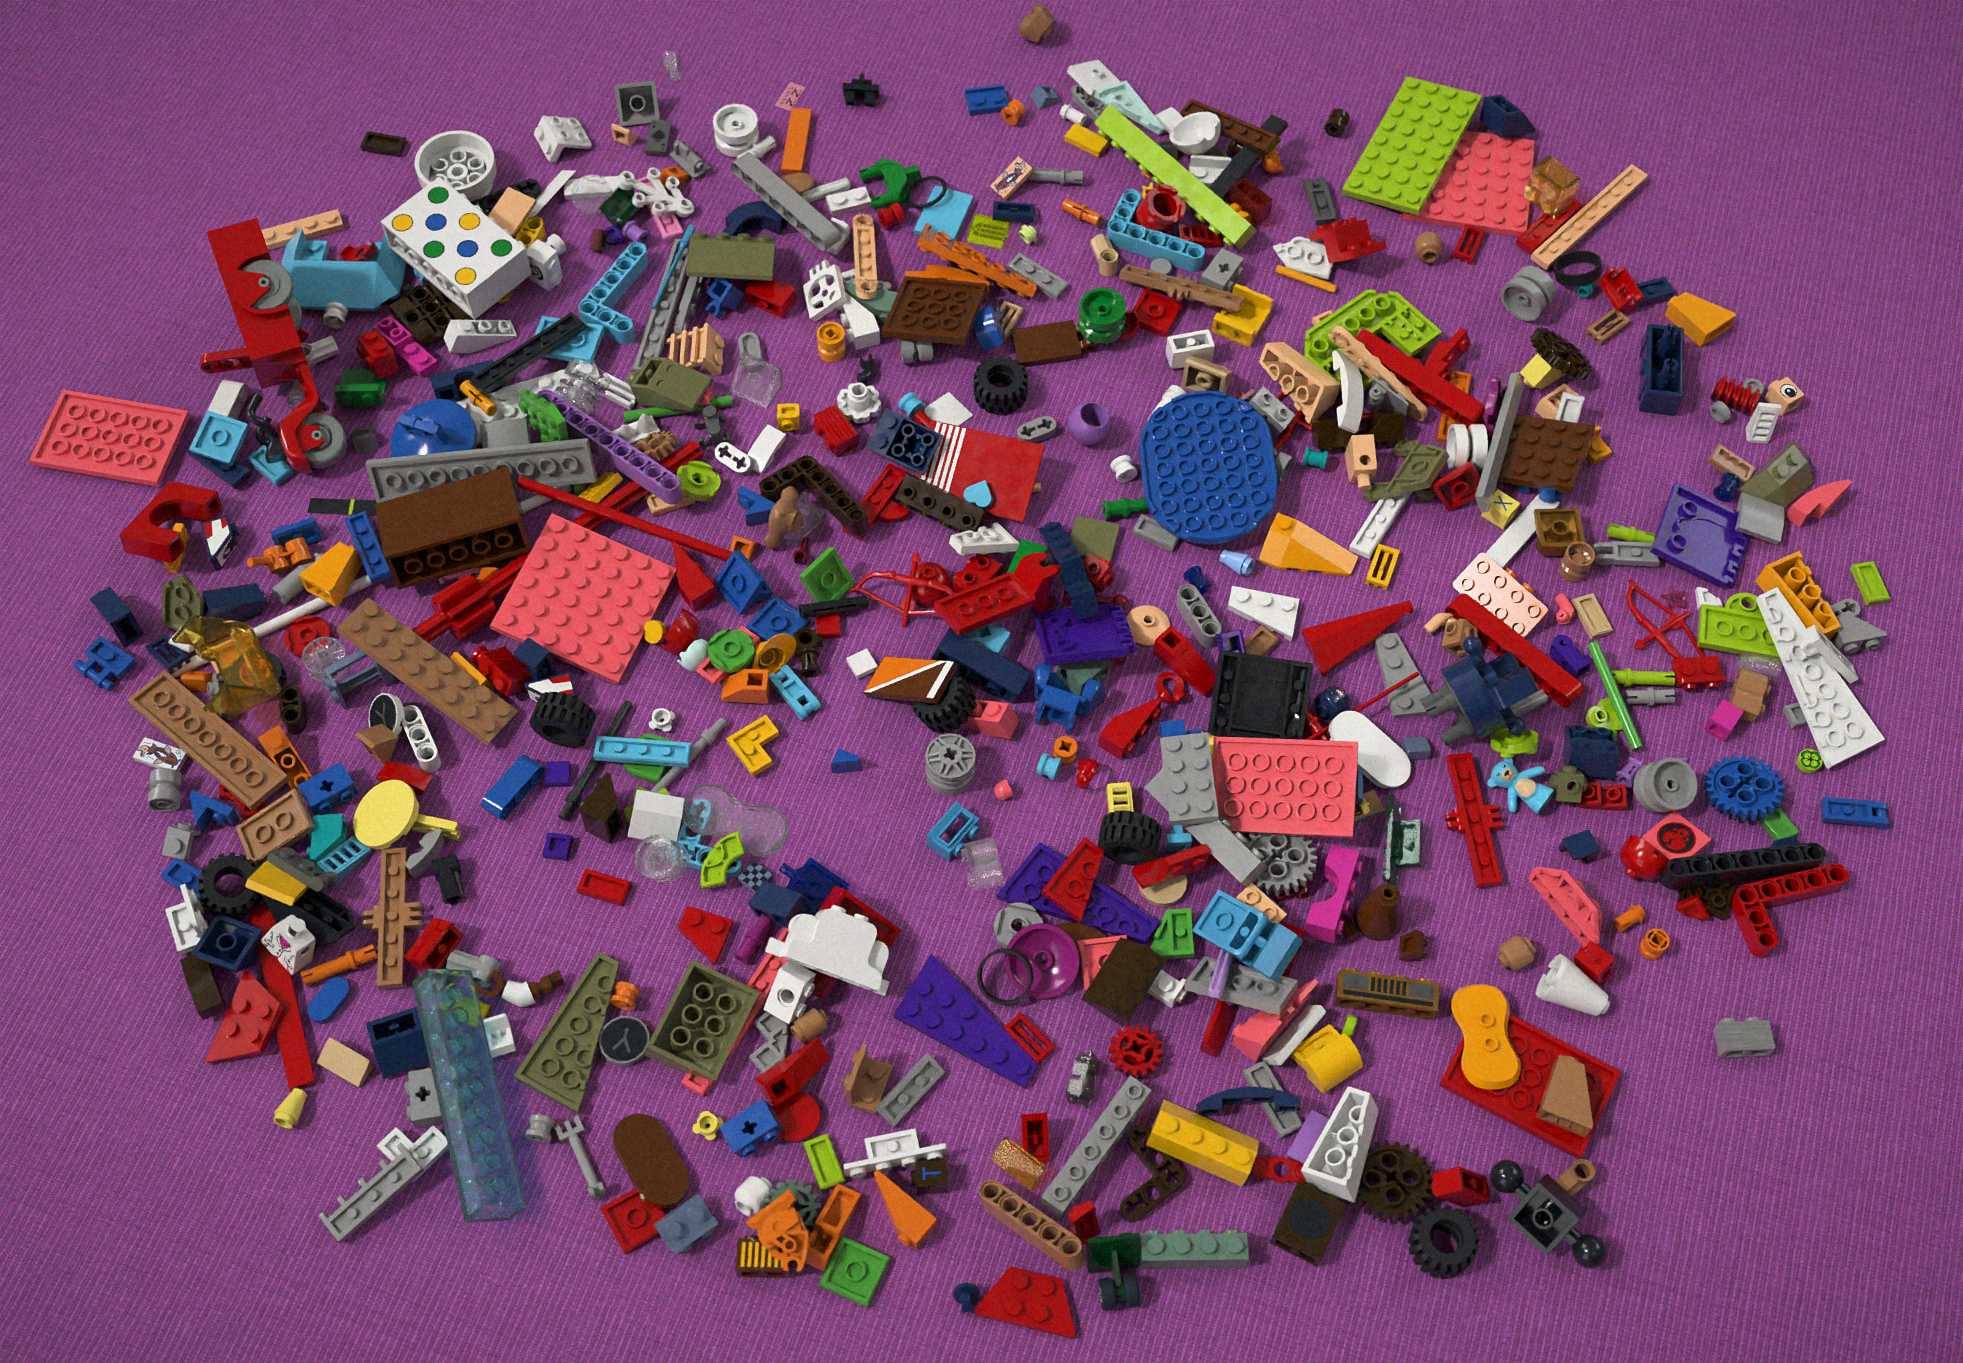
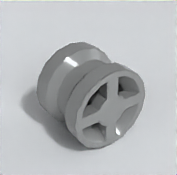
M531 1115L529 1119L530 1129L526 1131L525 1137L537 1143H550L552 1137L550 1131L555 1126V1120L543 1115Z

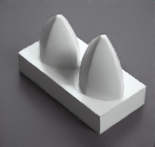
M642 414L636 422L628 425L623 424L619 429L612 431L632 446L648 436L649 433L658 432L660 434V430L652 415L649 416L647 414Z

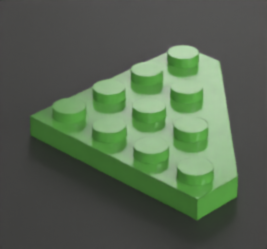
M528 389L519 392L520 402H518V406L523 414L527 413L530 417L529 422L535 431L539 430L543 443L569 440L566 420L554 403H548L546 399L539 398L537 394L530 393Z

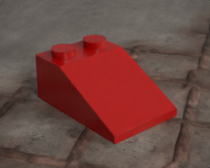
M836 885L819 909V911L831 909L832 905L846 909L845 914L854 917L855 914H859L869 918L868 922L873 924L877 930L875 940L883 942L888 950L901 932L899 927Z

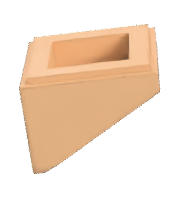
M612 123L613 139L632 146L638 136L632 131Z

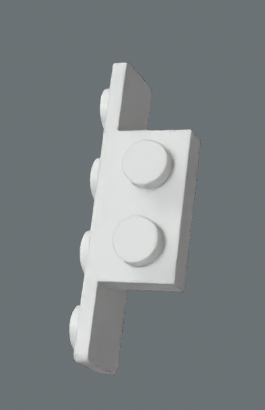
M914 1128L864 1139L868 1159L847 1163L843 1166L846 1177L860 1178L865 1176L866 1172L876 1171L877 1169L884 1173L890 1171L895 1166L902 1165L905 1168L915 1166L916 1161L941 1160L943 1156L947 1155L946 1143L919 1148Z

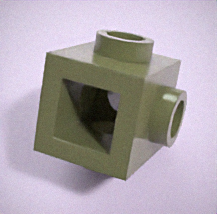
M1563 765L1562 769L1555 768L1554 775L1550 776L1549 785L1550 788L1555 790L1553 798L1556 801L1581 803L1582 792L1586 790L1587 782L1584 774L1577 770V767Z

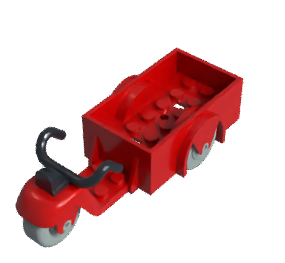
M257 218L207 231L206 233L261 388H268L288 381H299L305 396V400L279 423L277 431L270 424L271 418L267 416L260 418L255 414L263 397L255 393L246 409V417L251 423L258 426L255 437L258 443L267 447L265 454L266 462L276 463L288 460L292 469L301 473L313 474L311 467L327 468L336 464L346 451L347 438L339 421L330 415L323 414L324 410L297 334L302 324L303 314L299 302L292 296L293 282L289 272L284 266L271 260ZM265 432H267L269 439L264 436Z

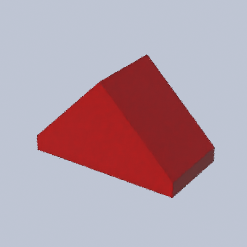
M1047 1112L1021 1114L1020 1133L1023 1163L1049 1162Z

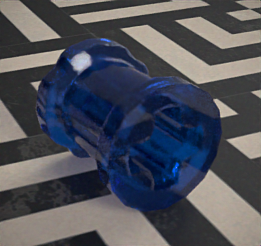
M1724 473L1721 477L1720 485L1716 486L1713 490L1714 496L1720 501H1731L1734 490L1741 485L1740 478L1733 473Z
M1200 566L1191 567L1183 574L1184 580L1195 586L1201 595L1206 593L1212 586L1211 582L1204 578Z

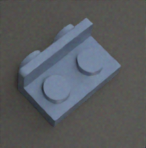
M696 1194L653 1225L668 1249L673 1254L678 1252L682 1254L693 1246V1241L699 1237L705 1238L713 1233L718 1221L712 1216L700 1195Z

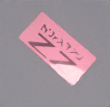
M789 82L775 106L791 111L805 87Z

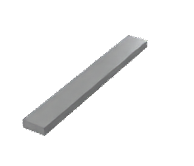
M675 238L658 293L680 249L679 242L682 239ZM689 247L683 251L656 309L651 311L632 371L639 372L649 356L661 357L687 277Z
M1519 372L1510 374L1475 495L1481 512H1489L1524 389Z

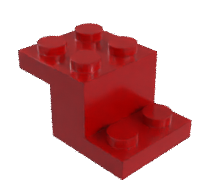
M1357 217L1348 218L1345 221L1342 219L1334 221L1329 225L1317 226V231L1309 233L1310 241L1324 240L1329 263L1355 259L1387 249L1385 241L1377 242L1376 239H1371L1367 219L1358 220Z

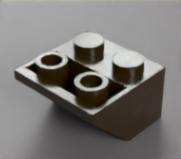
M606 772L602 779L599 778L596 781L590 796L583 799L579 811L585 830L609 844L623 826L611 774Z

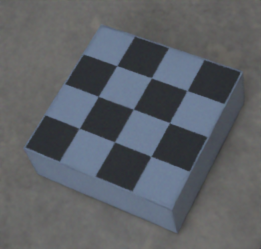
M755 860L738 876V881L754 894L763 881L770 882L773 879L772 874Z

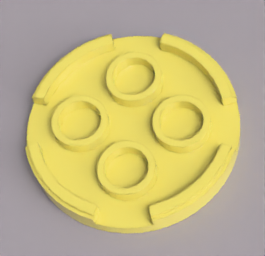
M388 780L373 787L360 801L354 815L353 829L357 839L367 847L379 850L391 847V844L403 834L407 835L415 823L419 810V802L416 800L413 788L400 780Z

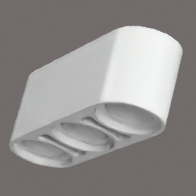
M222 380L208 410L237 420L248 396L247 384Z
M413 705L404 707V720H401V723L420 767L425 772H435L441 767L442 762L425 720L418 707ZM433 756L432 758L425 760L426 757Z

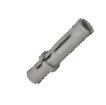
M1033 168L1034 172L1026 179L1060 182V184H1083L1084 171L1065 170V168Z

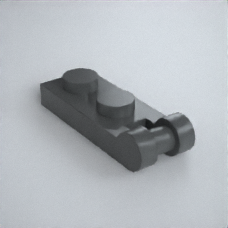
M1318 177L1317 180L1303 179V189L1306 191L1315 226L1331 224L1336 221L1337 217L1325 177Z
M283 847L269 852L268 862L315 891L324 890L326 887L334 886L338 882V876L335 872L323 871L315 866L314 862L299 856L291 848Z

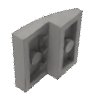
M526 418L499 420L480 425L483 448L531 444L528 420Z
M1742 492L1736 510L1739 512L1735 530L1776 545L1780 543L1784 526V507Z

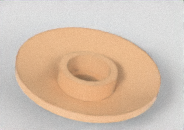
M1144 605L1136 607L1126 616L1135 643L1139 645L1153 646L1155 639L1170 627L1167 615L1161 609L1154 606Z

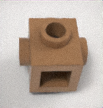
M1458 619L1446 623L1441 647L1455 658L1468 655L1463 649V642L1469 636L1477 637L1478 629L1466 619Z

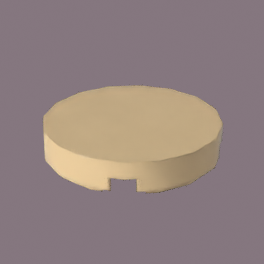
M1186 875L1145 889H1142L1139 884L1138 887L1142 897H1145L1150 904L1168 907L1176 904L1184 896L1187 879Z

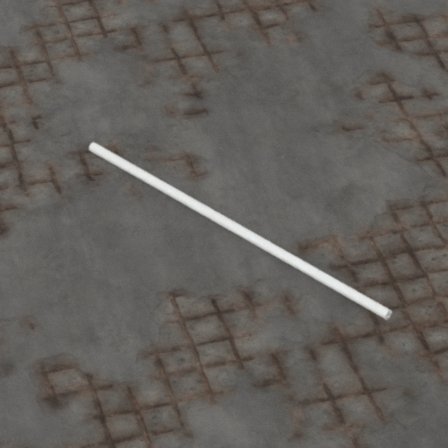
M570 485L553 487L567 493L572 491ZM537 494L521 502L523 513L553 499ZM368 574L354 580L344 598L371 586L372 583ZM316 598L189 658L191 662L188 664L183 662L181 669L175 667L173 669L174 673L171 676L176 678L210 662L206 653L245 634L250 633L254 640L259 639L292 623L297 618L312 614L331 604Z

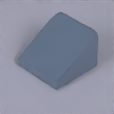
M1036 85L1030 95L1039 109L1058 103L1061 100L1053 87L1046 85Z
M1426 736L1402 738L1403 749L1409 760L1429 759L1431 747Z

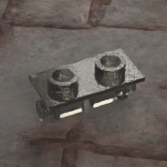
M1089 1051V1054L1080 1053L1076 1057L1072 1075L1080 1077V1079H1070L1066 1093L1069 1103L1077 1104L1079 1100L1085 1108L1089 1107L1090 1099L1094 1097L1096 1076L1099 1075L1101 1070L1100 1060L1092 1051Z

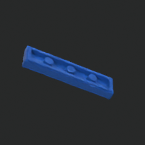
M366 511L345 518V523L372 585L392 578L383 550Z

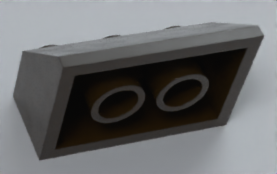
M1120 937L1081 1000L1124 1027L1132 1018L1167 959L1145 945Z

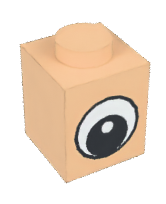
M1786 377L1780 381L1775 380L1772 382L1764 399L1770 404L1781 405L1779 414L1783 416L1796 409L1805 394Z

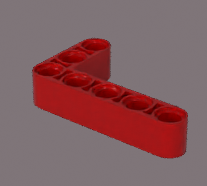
M1830 864L1740 886L1732 896L1730 907L1752 955L1757 958L1768 957L1779 941L1766 909L1836 893L1849 877L1847 869L1840 864ZM1740 897L1745 898L1748 902L1743 901ZM1750 919L1755 920L1757 924L1753 923ZM1760 941L1765 942V943L1767 944V946H1764L1763 944H1761Z

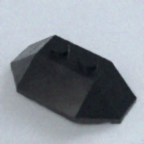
M310 887L292 906L262 894L275 922L279 923L290 915H295L296 918L302 919L306 924V928L316 939L315 947L338 941L355 930L356 925L351 910L322 892L315 891Z

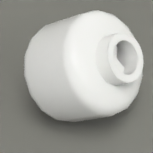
M748 1177L735 1192V1205L737 1209L746 1216L757 1214L768 1205L764 1200L772 1198L768 1192L772 1189V1184L764 1177Z

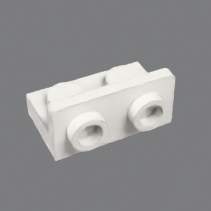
M1191 155L1189 172L1209 188L1232 161V158Z

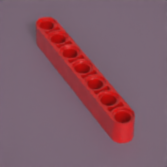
M1361 329L1355 336V339L1362 342L1373 356L1380 359L1381 364L1388 371L1393 372L1397 379L1404 386H1407L1413 394L1458 423L1464 424L1469 428L1471 424H1477L1483 416L1485 406L1481 402L1370 331Z
M1465 593L1459 594L1445 608V613L1453 614L1457 620L1466 619L1478 629L1477 637L1481 640L1482 645L1497 657L1507 652H1513L1520 667H1528L1539 689L1543 690L1547 696L1560 706L1569 708L1584 693V686L1579 680Z

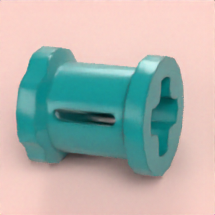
M1306 447L1302 466L1311 465L1324 470L1328 451L1320 452Z

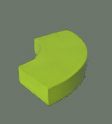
M739 831L733 832L719 840L704 860L701 869L702 890L726 885V875L730 866L737 859L745 856Z

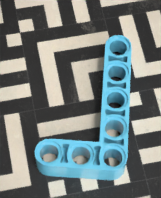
M1134 189L1124 191L1108 222L1107 236L1111 246L1154 260L1165 258L1170 261L1172 266L1191 272L1201 270L1205 253L1204 248L1199 244L1134 224L1141 195Z
M635 242L630 244L578 305L581 321L603 325L605 330L603 336L622 345L631 344L635 340L633 322L630 318L611 308L648 266L647 250L643 243Z

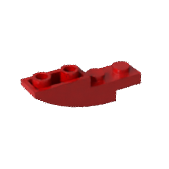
M1460 328L1448 342L1440 340L1429 355L1424 367L1450 382L1452 378L1450 369L1455 366L1459 358L1471 346L1467 330ZM1421 399L1422 404L1427 407L1429 403Z

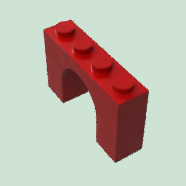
M170 481L119 534L125 553L173 563L185 550L180 532L159 526L170 519L178 517H190L203 521L213 520L223 509L218 491Z

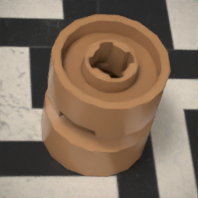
M1580 541L1568 545L1559 565L1561 577L1572 583L1582 582L1586 578L1595 559L1593 548L1589 544Z

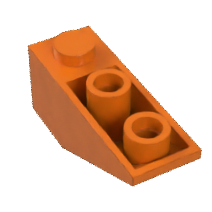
M280 725L258 737L259 743L270 760L288 775L289 781L287 784L291 790L294 788L299 790L297 785L313 777Z

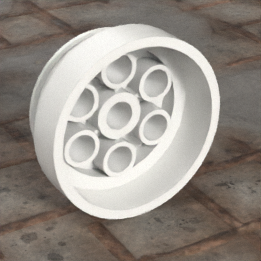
M448 131L438 134L427 140L420 147L415 157V170L422 188H425L436 178L440 177L445 182H450L459 194L463 193L466 195L470 202L488 195L492 189L497 172L494 153L490 144L475 133Z

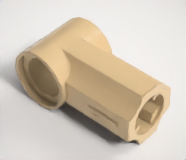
M1103 234L1096 235L1091 239L1090 245L1099 264V273L1106 277L1114 276L1118 268V253L1112 248L1108 236Z

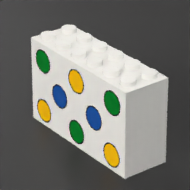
M440 177L436 178L381 221L389 247L474 320L532 274L531 262L527 257L526 246L521 241L517 242L508 230L500 228L497 222L492 217L488 218L478 205L474 206L463 193L459 194L450 182H445Z

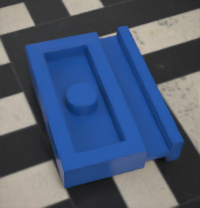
M1004 84L965 89L966 103L970 116L998 113L1008 106Z

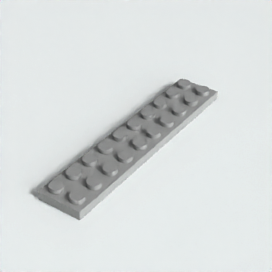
M588 438L372 459L366 462V468L377 503L507 466L516 490L522 489L517 487L520 476L550 487L591 483L597 480Z

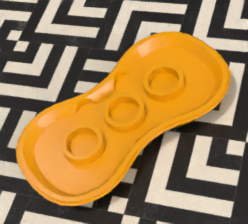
M1471 984L1461 987L1453 995L1451 1009L1464 1037L1461 1065L1465 1077L1471 1084L1481 1089L1497 1090L1512 1086L1520 1076L1521 1064L1508 1038L1507 1025L1510 1006L1506 996L1497 987L1487 984Z

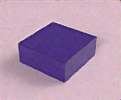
M570 761L546 762V787L570 786Z
M548 832L542 853L543 857L568 861L573 841L572 835Z

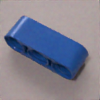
M527 755L520 756L484 796L481 807L500 820L506 819L540 781L545 768Z

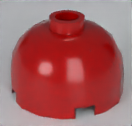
M934 562L918 564L916 578L928 581L932 579L951 588V578L944 567ZM914 586L912 599L917 606L934 608L935 601L950 595L939 590Z
M684 608L680 611V613L684 614L683 617L677 616L664 640L668 641L667 644L663 645L661 643L659 646L660 649L672 655L686 652L694 641L702 639L699 637L701 630L700 622L692 613Z
M1632 834L1622 845L1619 855L1621 863L1626 868L1624 873L1633 880H1636L1638 877L1643 880H1653L1660 877L1669 860L1663 854L1658 857L1654 846L1636 835L1632 836Z

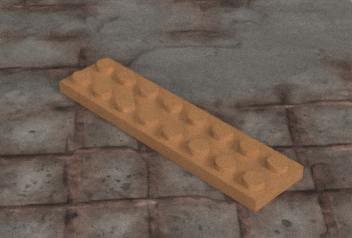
M370 598L364 600L337 627L336 632L487 746L517 715L518 711L483 684L480 685L478 680Z
M165 670L127 699L136 711L251 811L255 810L289 781L287 774Z

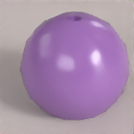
M1081 403L1069 415V432L1081 444H1098L1110 432L1111 418L1109 413L1098 403Z

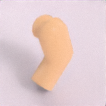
M1438 613L1423 627L1429 634H1433L1440 626H1445L1446 623L1456 621L1457 619L1451 613Z

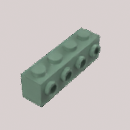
M1150 1230L1140 1236V1269L1245 1268L1249 1260L1247 1233H1240L1239 1230H1226L1224 1233L1201 1230L1198 1231V1234H1187L1185 1230H1175L1171 1234H1161L1160 1231Z

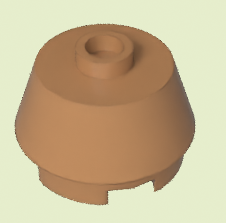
M1038 2L1033 7L1035 11H1031L1028 16L1024 17L1017 30L1022 35V38L1034 43H1039L1043 38L1047 39L1053 30L1051 28L1055 23V19L1048 7H1044Z

